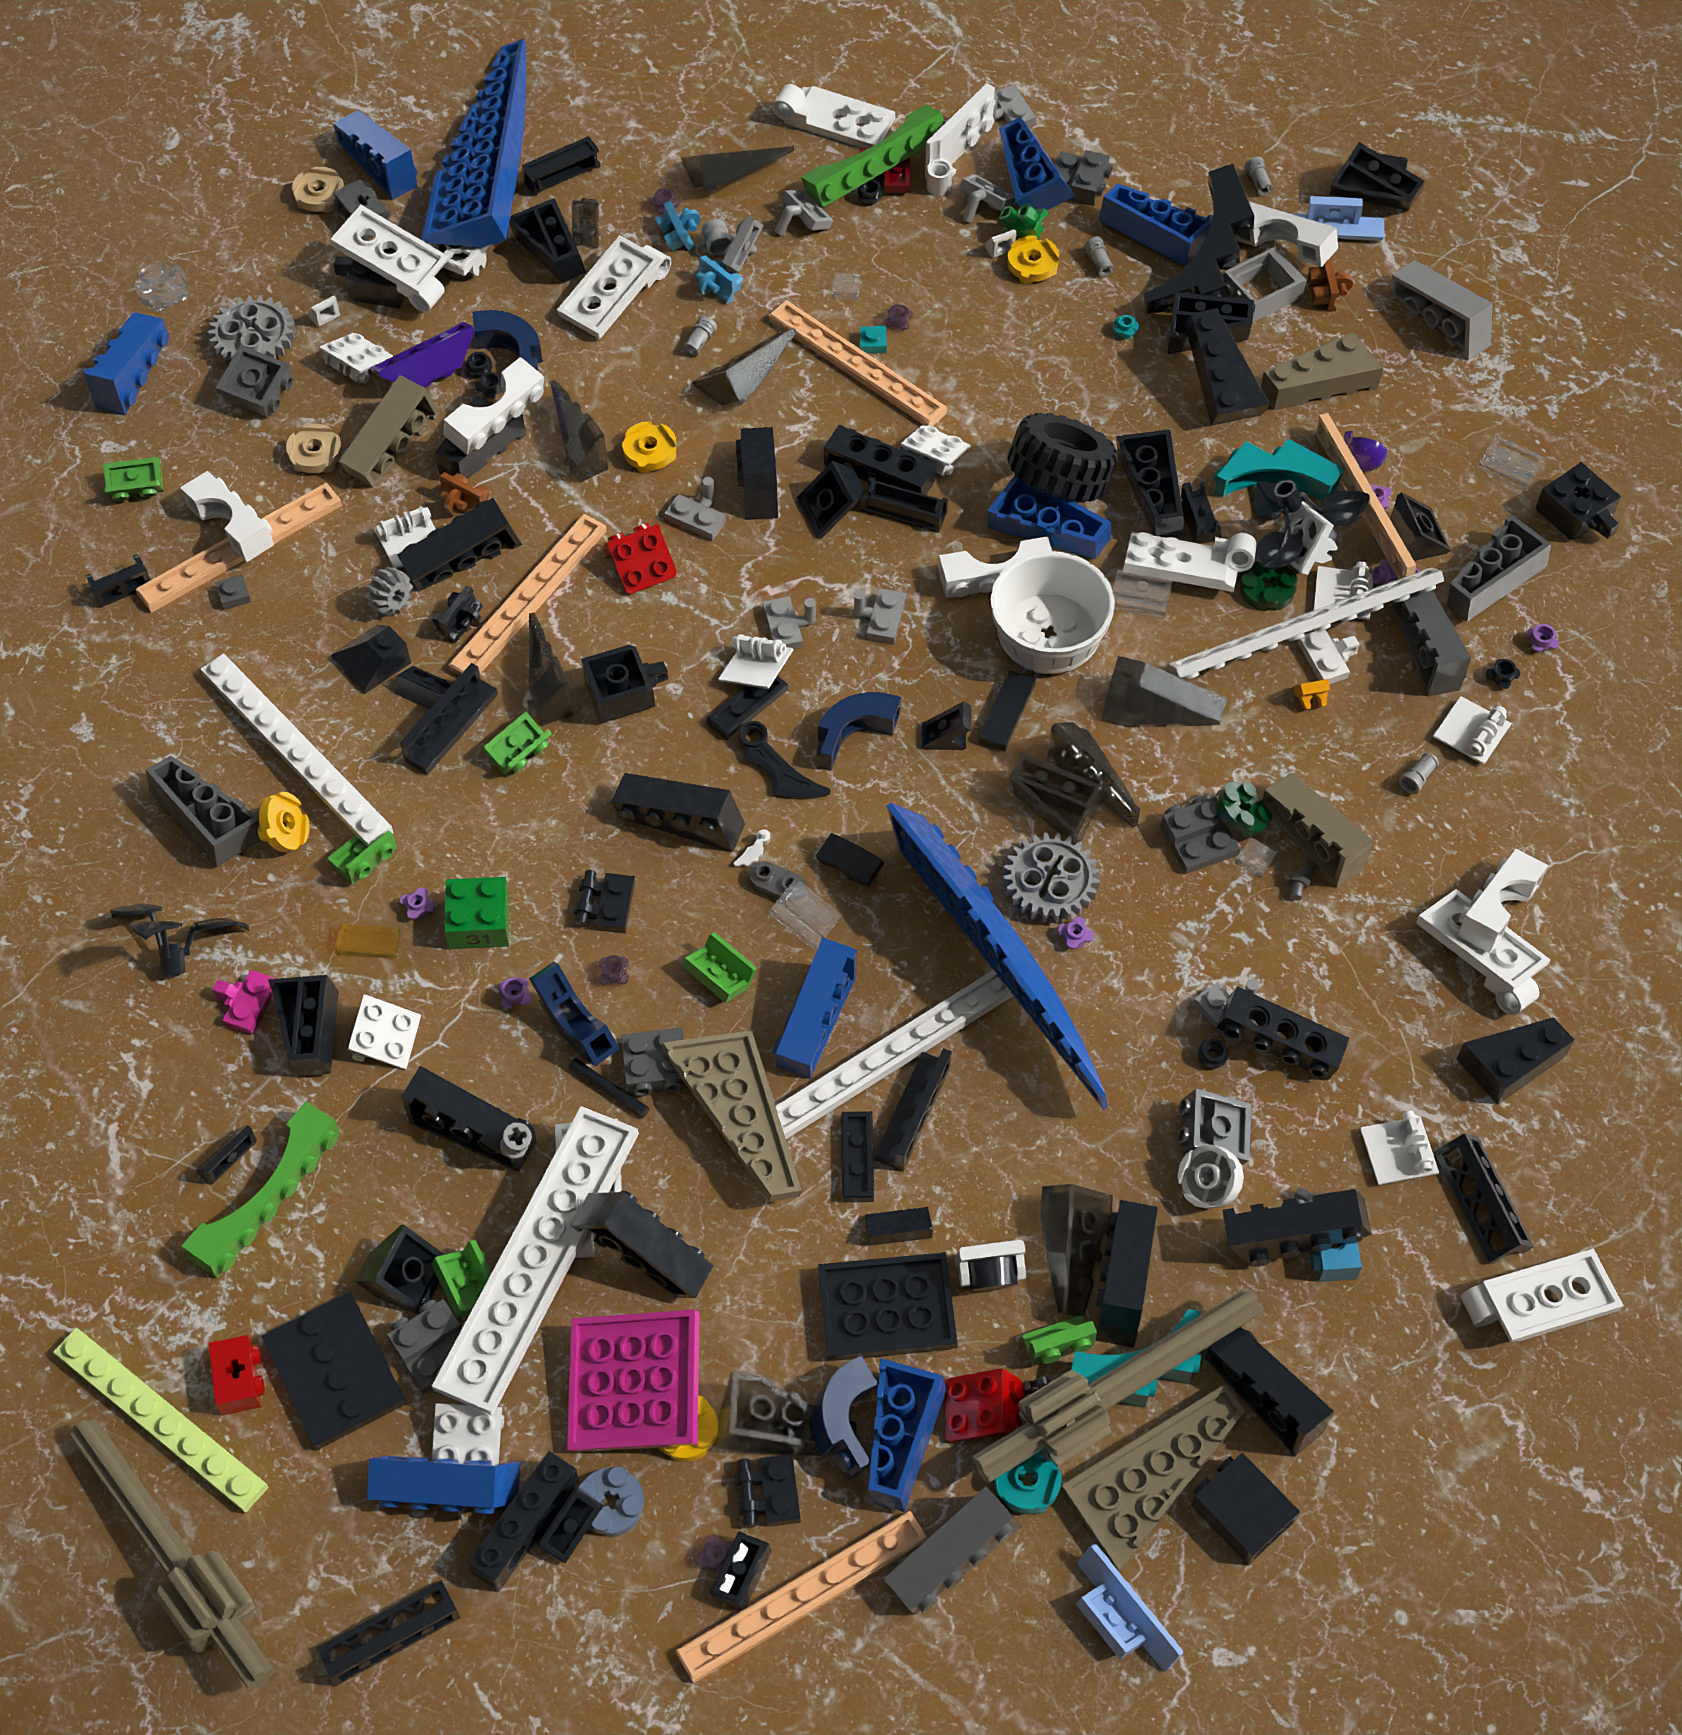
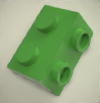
M159 457L103 464L106 484L104 493L114 501L127 500L130 495L140 494L141 497H153L157 495V492L164 491Z
M525 712L481 750L505 776L511 770L517 773L528 763L525 758L532 752L536 756L549 745L546 740L552 733L549 730L544 732L532 717Z
M387 831L369 847L355 835L327 858L328 862L347 881L354 885L360 879L366 878L381 861H385L393 855L397 849L394 834Z
M715 932L708 936L705 946L687 956L682 965L684 969L725 1003L749 989L757 970L755 965Z
M476 1240L468 1241L462 1251L435 1257L431 1263L456 1318L470 1315L492 1274L487 1265L486 1255L480 1250Z
M1080 1315L1023 1335L1022 1340L1032 1365L1036 1366L1042 1363L1049 1364L1075 1351L1085 1352L1094 1346L1097 1331L1093 1321L1085 1322L1084 1317Z

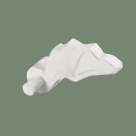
M763 829L758 832L755 844L747 847L744 854L733 863L734 867H749L752 863H758L759 858L763 856V845H767L770 842L769 831Z

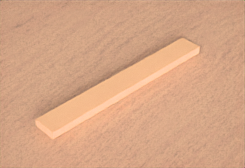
M785 300L769 314V321L921 424L933 426L947 413L945 405L789 301Z
M1328 413L1319 415L1316 436L1331 462L1344 468L1342 481L1347 490L1361 491L1370 495V501L1361 515L1397 578L1401 579L1415 574L1416 564L1330 415Z
M326 482L263 518L267 520L273 530L271 537L275 544L341 507L342 503L341 499ZM226 538L135 590L138 597L152 613L245 560L231 548L229 540Z
M583 514L448 664L449 670L460 676L472 662L479 667L481 674L607 532L606 525Z
M909 1511L676 1650V1655L694 1684L910 1554L928 1538L912 1512Z

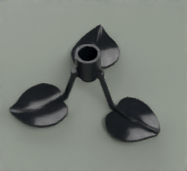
M1258 480L1254 491L1256 514L1263 520L1272 521L1279 518L1283 513L1285 523L1284 533L1280 531L1271 532L1258 543L1256 552L1262 567L1266 569L1281 568L1293 562L1300 555L1303 549V539L1299 534H1290L1291 527L1288 513L1298 511L1303 501L1320 515L1325 514L1324 518L1333 524V527H1345L1354 523L1361 516L1370 501V495L1361 491L1334 492L1323 499V508H1320L1304 492L1299 493L1295 482L1292 480H1283L1279 483Z
M134 904L110 909L112 918L117 915L144 914L150 917L151 921L129 923V927L145 940L155 934L159 947L160 974L164 975L185 973V956L190 955V947L196 932L208 928L231 925L249 931L247 924L229 918H211L196 921L190 928L185 947L181 948V942H168L166 930L182 927V923L157 921L155 912L163 911L161 906L155 904Z

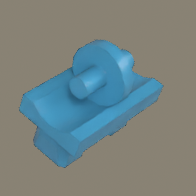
M666 202L664 206L667 211L655 219L663 233L674 227L675 230L664 235V238L672 251L683 245L690 251L695 248V245L687 230L691 232L696 231L701 217L696 210H689L688 208L683 209L682 214L679 215L672 202Z
M706 255L699 258L700 267L694 278L699 282V291L704 294L712 292L726 304L732 302L734 293L741 289L743 278L737 273L730 275L725 271L726 267L719 259L712 261Z

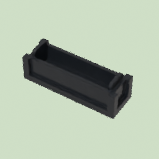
M587 136L522 165L524 184L535 196L538 195V192L541 193L542 190L590 169H597L601 167L597 159L599 148Z
M870 477L868 490L861 497V511L939 533L948 513V499L928 496L876 481V478Z

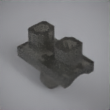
M582 198L581 201L573 200L572 238L576 246L599 247V203L595 199Z

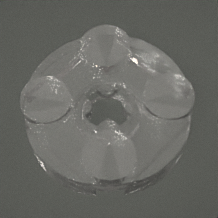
M164 262L152 263L140 270L137 274L138 280L134 282L138 299L155 312H160L165 308L176 305L189 296V284L186 274L180 266L173 263L172 266H165ZM160 283H162V284L165 285V286H164V287H158L157 285L160 284Z

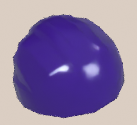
M1353 430L1344 433V441L1362 472H1370L1382 466L1388 455V450L1382 443L1373 439L1353 437Z

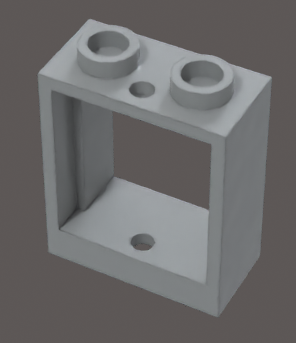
M1276 247L1224 271L1223 277L1226 284V297L1254 300L1252 323L1303 298L1306 279ZM1268 273L1282 289L1256 301L1242 285Z

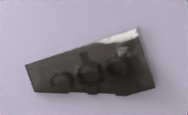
M794 146L682 158V164L694 188L703 187L704 192L719 191L718 185L729 184L794 152Z
M795 327L778 332L753 346L752 350L731 359L732 362L721 367H715L694 380V387L722 406L731 403L734 406H739L749 400L748 395L757 390L796 334Z
M551 381L552 400L566 458L564 465L570 475L574 474L581 483L608 470L605 435L588 413L582 414L581 406L577 402L572 403L569 394L557 381Z
M533 612L529 613V692L531 700L527 701V706L531 717L537 716L540 726H544L573 716L568 681L557 656L554 657L550 642L546 641L541 624Z
M1118 656L1109 686L1102 721L1125 727H1139L1140 724H1156V727H1166L1167 723H1183L1185 726L1220 725L1227 699L1146 662Z
M1074 722L1055 723L1051 727L1048 759L1131 827H1136L1138 825L1140 808L1090 732L1080 728Z
M1074 1184L1042 1186L1040 1221L1058 1313L1074 1317L1085 1316L1094 1286L1092 1277L1095 1263L1101 1262L1103 1255L1099 1249L1103 1237H1108L1110 1232L1108 1226L1112 1211L1113 1195Z
M736 1371L730 1373L718 1417L717 1448L750 1454L821 1456L812 1434V1404L800 1399L801 1395L794 1391L788 1393L773 1385L774 1381L764 1376ZM849 1420L851 1429L856 1436V1423ZM831 1451L824 1456H834V1454Z

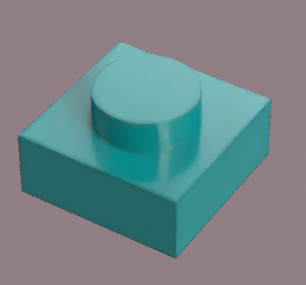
M860 326V349L867 354L887 353L886 326Z

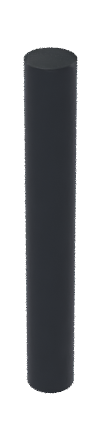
M574 1058L569 1065L571 1070L640 1117L644 1118L650 1109L647 1105L579 1059Z

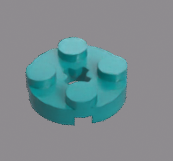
M1038 1452L994 1479L996 1496L1001 1503L1013 1511L1023 1514H1041L1056 1500L1060 1491L1062 1477L1060 1469L1053 1465L1051 1461L1048 1462L1041 1455V1452ZM1026 1473H1031L1032 1480L1036 1481V1484L1024 1486L1018 1477H1024Z

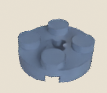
M618 1466L603 1468L593 1472L580 1484V1488L600 1503H603L605 1496L610 1494L613 1497L618 1496L620 1498L616 1501L615 1509L611 1510L609 1506L602 1507L589 1527L590 1531L604 1534L606 1537H617L629 1532L636 1526L644 1509V1494L639 1481L632 1474L628 1473L626 1469Z

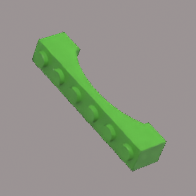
M924 105L905 116V122L876 145L845 160L826 166L820 165L801 176L806 192L821 207L834 202L926 148V142L945 124L942 113L928 105Z
M307 1101L286 1124L290 1134L286 1150L275 1172L263 1188L232 1214L208 1225L202 1221L181 1246L189 1260L215 1278H218L222 1272L228 1271L233 1266L238 1253L254 1241L260 1227L265 1222L267 1223L273 1219L282 1201L294 1194L299 1181L305 1174L311 1173L316 1168L321 1155L336 1144L340 1134L336 1121Z

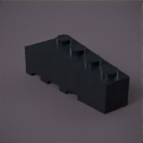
M1218 309L1191 313L1185 328L1211 425L1262 415L1270 404Z
M492 498L480 502L476 505L475 509L465 515L455 517L451 523L443 528L431 531L421 541L409 544L397 556L412 582L421 591L452 577L453 571L456 569L468 570L476 566L478 559L487 555L491 559L501 555L500 549L512 545L513 549L521 546L522 543L497 502Z
M419 1066L401 1096L410 1124L517 1172H520L537 1142L535 1130L528 1121L507 1114L422 1066ZM522 1123L530 1129L532 1139L524 1156L512 1160L502 1154L500 1141L503 1139L504 1130L508 1125ZM511 1137L510 1141H515L516 1145L521 1144V1141L517 1142L515 1137Z

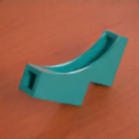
M1287 439L1282 447L1277 446L1272 455L1245 441L1240 449L1235 448L1225 467L1220 466L1214 476L1216 481L1214 493L1225 497L1235 491L1255 487L1258 480L1269 483L1292 480L1295 482L1298 491L1309 494L1323 502L1325 497L1336 492L1340 487L1344 468L1290 439Z
M1188 1309L1179 1324L1167 1336L1201 1315V1311ZM1149 1347L1117 1355H1097L1075 1351L1071 1370L1081 1374L1091 1384ZM1201 1354L1194 1355L1159 1378L1189 1384L1192 1373L1198 1374ZM1157 1379L1118 1403L1146 1407L1148 1397H1155Z

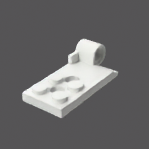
M988 83L926 142L925 179L927 180L926 188L930 194L944 196L951 191L952 177L956 174V169L952 167V164L970 146H974L983 133L988 132L994 124L995 87Z
M786 84L772 104L773 112L784 120V124L859 148H870L881 142L895 120V111L815 86L803 87L801 90L796 85ZM836 116H843L841 119L834 118ZM865 123L866 125L860 127L857 124Z
M362 205L356 209L330 239L332 247L397 284V291L408 297L410 303L421 312H429L445 292L443 285L434 276L449 260V256ZM371 235L374 239L372 241H364L361 237ZM393 248L396 252L394 254H386L383 250Z
M619 235L557 309L558 315L601 339L644 286L649 289L655 280L660 281L668 274L672 260L669 256L649 245L642 248ZM607 284H616V287L612 290L603 289ZM591 303H601L596 309L588 308Z
M1132 532L1123 572L1234 592L1237 572L1247 571L1253 566L1257 543L1247 533L1235 534L1230 540L1216 537L1214 546L1181 541L1173 537L1165 538L1145 532Z
M1455 889L1420 914L1416 924L1486 976L1484 986L1496 995V1002L1501 1010L1509 1015H1517L1539 997V988L1531 977L1550 963V959L1508 927H1506L1502 938L1491 953L1459 937L1458 933L1461 926L1456 923H1459L1458 920L1466 906L1472 907V900Z
M1594 1249L1483 1281L1480 1285L1468 1289L1461 1295V1299L1475 1327H1483L1499 1320L1510 1342L1523 1341L1619 1311L1623 1307ZM1572 1282L1582 1284L1586 1294L1577 1293L1572 1287ZM1544 1290L1554 1292L1558 1297V1302L1553 1303L1545 1297Z

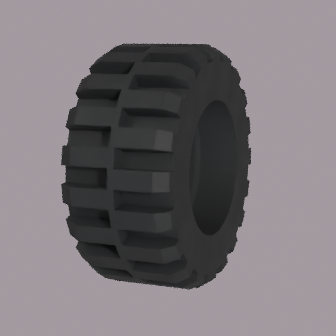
M1040 412L1033 415L1030 414L1020 421L1008 452L1007 460L1015 476L1018 479H1022L1029 487L1032 486L1037 491L1043 494L1047 493L1057 499L1062 498L1065 501L1085 503L1086 501L1092 502L1105 493L1118 461V454L1112 441L1106 439L1103 433L1095 431L1093 427L1084 425L1076 419H1069L1067 416H1057L1053 413L1042 414Z

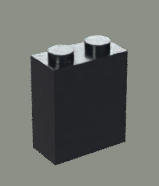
M1242 1452L1235 1459L1230 1456L1224 1460L1217 1468L1219 1474L1211 1481L1205 1478L1193 1490L1195 1496L1191 1506L1249 1566L1296 1522L1300 1511Z

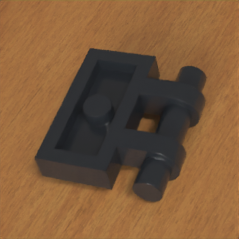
M586 870L584 879L580 880L579 891L581 895L579 902L575 905V925L586 927L588 919L596 920L595 926L598 931L626 934L635 887V876L605 873L604 882L598 883L595 881L597 873L593 870ZM592 896H601L599 906L591 905Z
M793 1454L760 1458L761 1471L755 1472L751 1471L749 1459L737 1460L738 1472L735 1474V1484L740 1489L741 1502L738 1503L739 1515L743 1516L744 1528L756 1527V1515L766 1514L767 1527L801 1523ZM763 1485L764 1500H754L753 1486Z

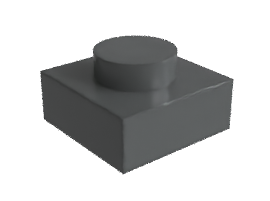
M242 575L215 582L224 610L251 602Z

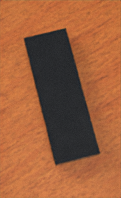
M1009 670L979 735L978 742L1006 751L1034 690L1036 679Z
M777 675L769 689L745 686L708 716L707 724L724 739L728 740L740 730L744 723L751 721L788 690V684Z
M872 1111L841 1112L842 1203L874 1202Z

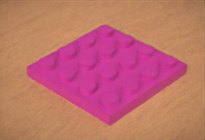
M694 1309L571 1318L568 1451L588 1452L698 1444L700 1312Z

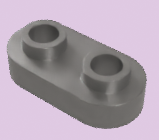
M767 861L756 863L750 870V884L756 891L788 905L797 904L804 899L806 884L800 875ZM767 872L769 875L761 876L760 873ZM794 884L795 887L788 888L786 887V885Z

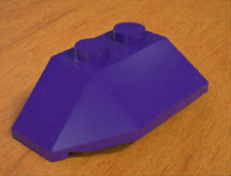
M461 322L424 342L370 367V369L376 375L393 382L401 375L427 388L431 385V381L439 377H449L454 374L455 369L462 366L474 334V328L470 324Z

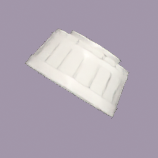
M1056 551L1032 553V555L1020 557L1013 561V564L1010 563L1004 568L993 585L991 609L1000 643L1010 658L1025 669L1034 670V672L1041 674L1065 673L1066 671L1076 669L1090 659L1097 650L1100 640L1106 634L1114 613V594H1112L1111 585L1104 578L1103 573L1083 558ZM1053 627V632L1057 633V635L1045 638V633L1041 632V630Z

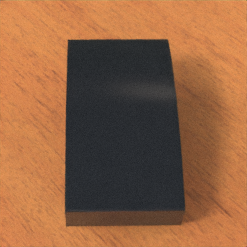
M833 833L829 835L815 856L820 863L840 870L846 878L866 886L871 884L884 865L883 860L876 855Z

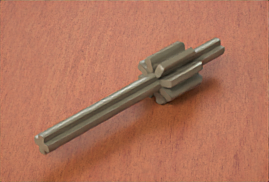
M1243 1289L1091 1384L1081 1374L1070 1370L1027 1396L1018 1403L1019 1416L1023 1426L972 1456V1460L978 1468V1473L983 1480H987L990 1483L1038 1452H1041V1455L1048 1462L1051 1461L1053 1465L1059 1466L1111 1433L1109 1426L1111 1422L1106 1412L1107 1409L1262 1314L1263 1307L1258 1303V1297L1252 1290Z
M96 1418L89 1422L86 1419L76 1425L77 1430L72 1432L70 1437L167 1574L166 1576L170 1581L158 1587L156 1597L193 1652L197 1653L203 1652L209 1645L212 1649L219 1648L248 1691H251L256 1686L260 1689L269 1682L268 1678L275 1674V1670L242 1624L244 1620L251 1618L255 1612V1606L248 1592L219 1552L209 1551L203 1558L199 1553L194 1556Z

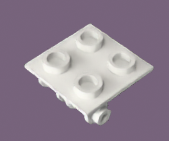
M351 333L319 347L324 352L322 358L327 365L335 368L345 376H350L351 379L359 384H365L369 381L370 374H368V369L393 357L382 347L374 345L357 333Z
M922 425L906 438L900 446H903V450L910 454L926 458L935 463L937 474L950 476L954 470V466L951 464L968 450L971 445L963 442L959 437L941 433L933 426Z
M420 506L418 509L409 512L410 515L403 512L402 518L399 515H395V519L392 518L384 522L383 520L379 521L380 524L375 526L374 530L395 569L403 567L397 554L402 552L409 544L421 541L431 531L435 530L430 519L431 513L428 507L422 508Z
M1357 562L1352 570L1318 566L1314 610L1371 590L1373 588L1372 573H1369L1370 568L1367 566V563ZM1367 610L1359 612L1356 618L1370 620L1371 612H1367Z
M739 634L737 637L734 636L732 647L736 648L737 652L718 680L769 689L793 652V648L786 647L781 640L774 641L759 637L751 639V637Z
M1460 696L1433 738L1484 765L1512 723L1506 720L1507 711L1502 706H1497L1488 711Z
M364 994L347 1050L351 1051L353 1054L352 1058L356 1061L362 1062L366 1057H370L406 1070L421 1015Z
M1413 1111L1403 1113L1402 1120L1360 1127L1378 1185L1439 1174L1421 1116L1415 1115Z
M436 1403L432 1459H458L459 1463H463V1461L492 1460V1465L499 1464L501 1429L504 1427L502 1407H497L492 1416L468 1405Z

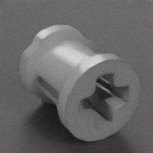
M522 1123L508 1125L504 1130L503 1139L500 1141L502 1154L512 1160L522 1158L532 1139L530 1129ZM511 1137H515L517 1142L521 1141V1144L516 1145L515 1141H510Z

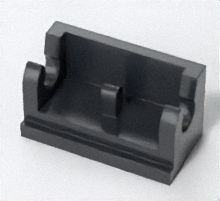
M1190 482L1183 483L1180 495L1182 510L1193 542L1203 544L1214 542L1216 537L1222 538L1220 533L1221 526L1215 520L1206 495L1207 488L1205 483L1201 482L1199 484L1200 488L1196 491H1192Z
M138 554L133 555L134 565L94 581L91 573L85 575L100 608L135 594L136 588L150 581L147 569Z

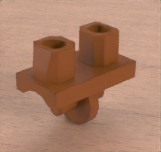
M1331 258L1322 267L1309 268V285L1322 284V286L1313 287V305L1326 304L1328 312L1336 311L1335 299L1339 297V294L1340 296L1347 295V291L1353 286L1351 276L1343 274L1341 271L1335 274Z
M445 472L440 475L441 487L437 498L445 502L444 508L446 511L453 513L459 509L468 513L475 509L476 505L480 502L488 500V488L482 485L475 488L468 485V480L465 476L459 473L451 476Z

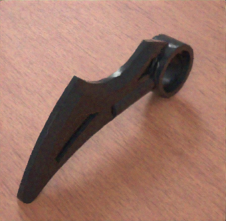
M748 721L740 727L739 742L744 751L746 762L760 766L769 774L773 784L772 795L788 798H816L830 795L829 788L800 774L767 743L768 733L764 724L758 721ZM749 732H758L761 735V739L756 742H750L745 736Z

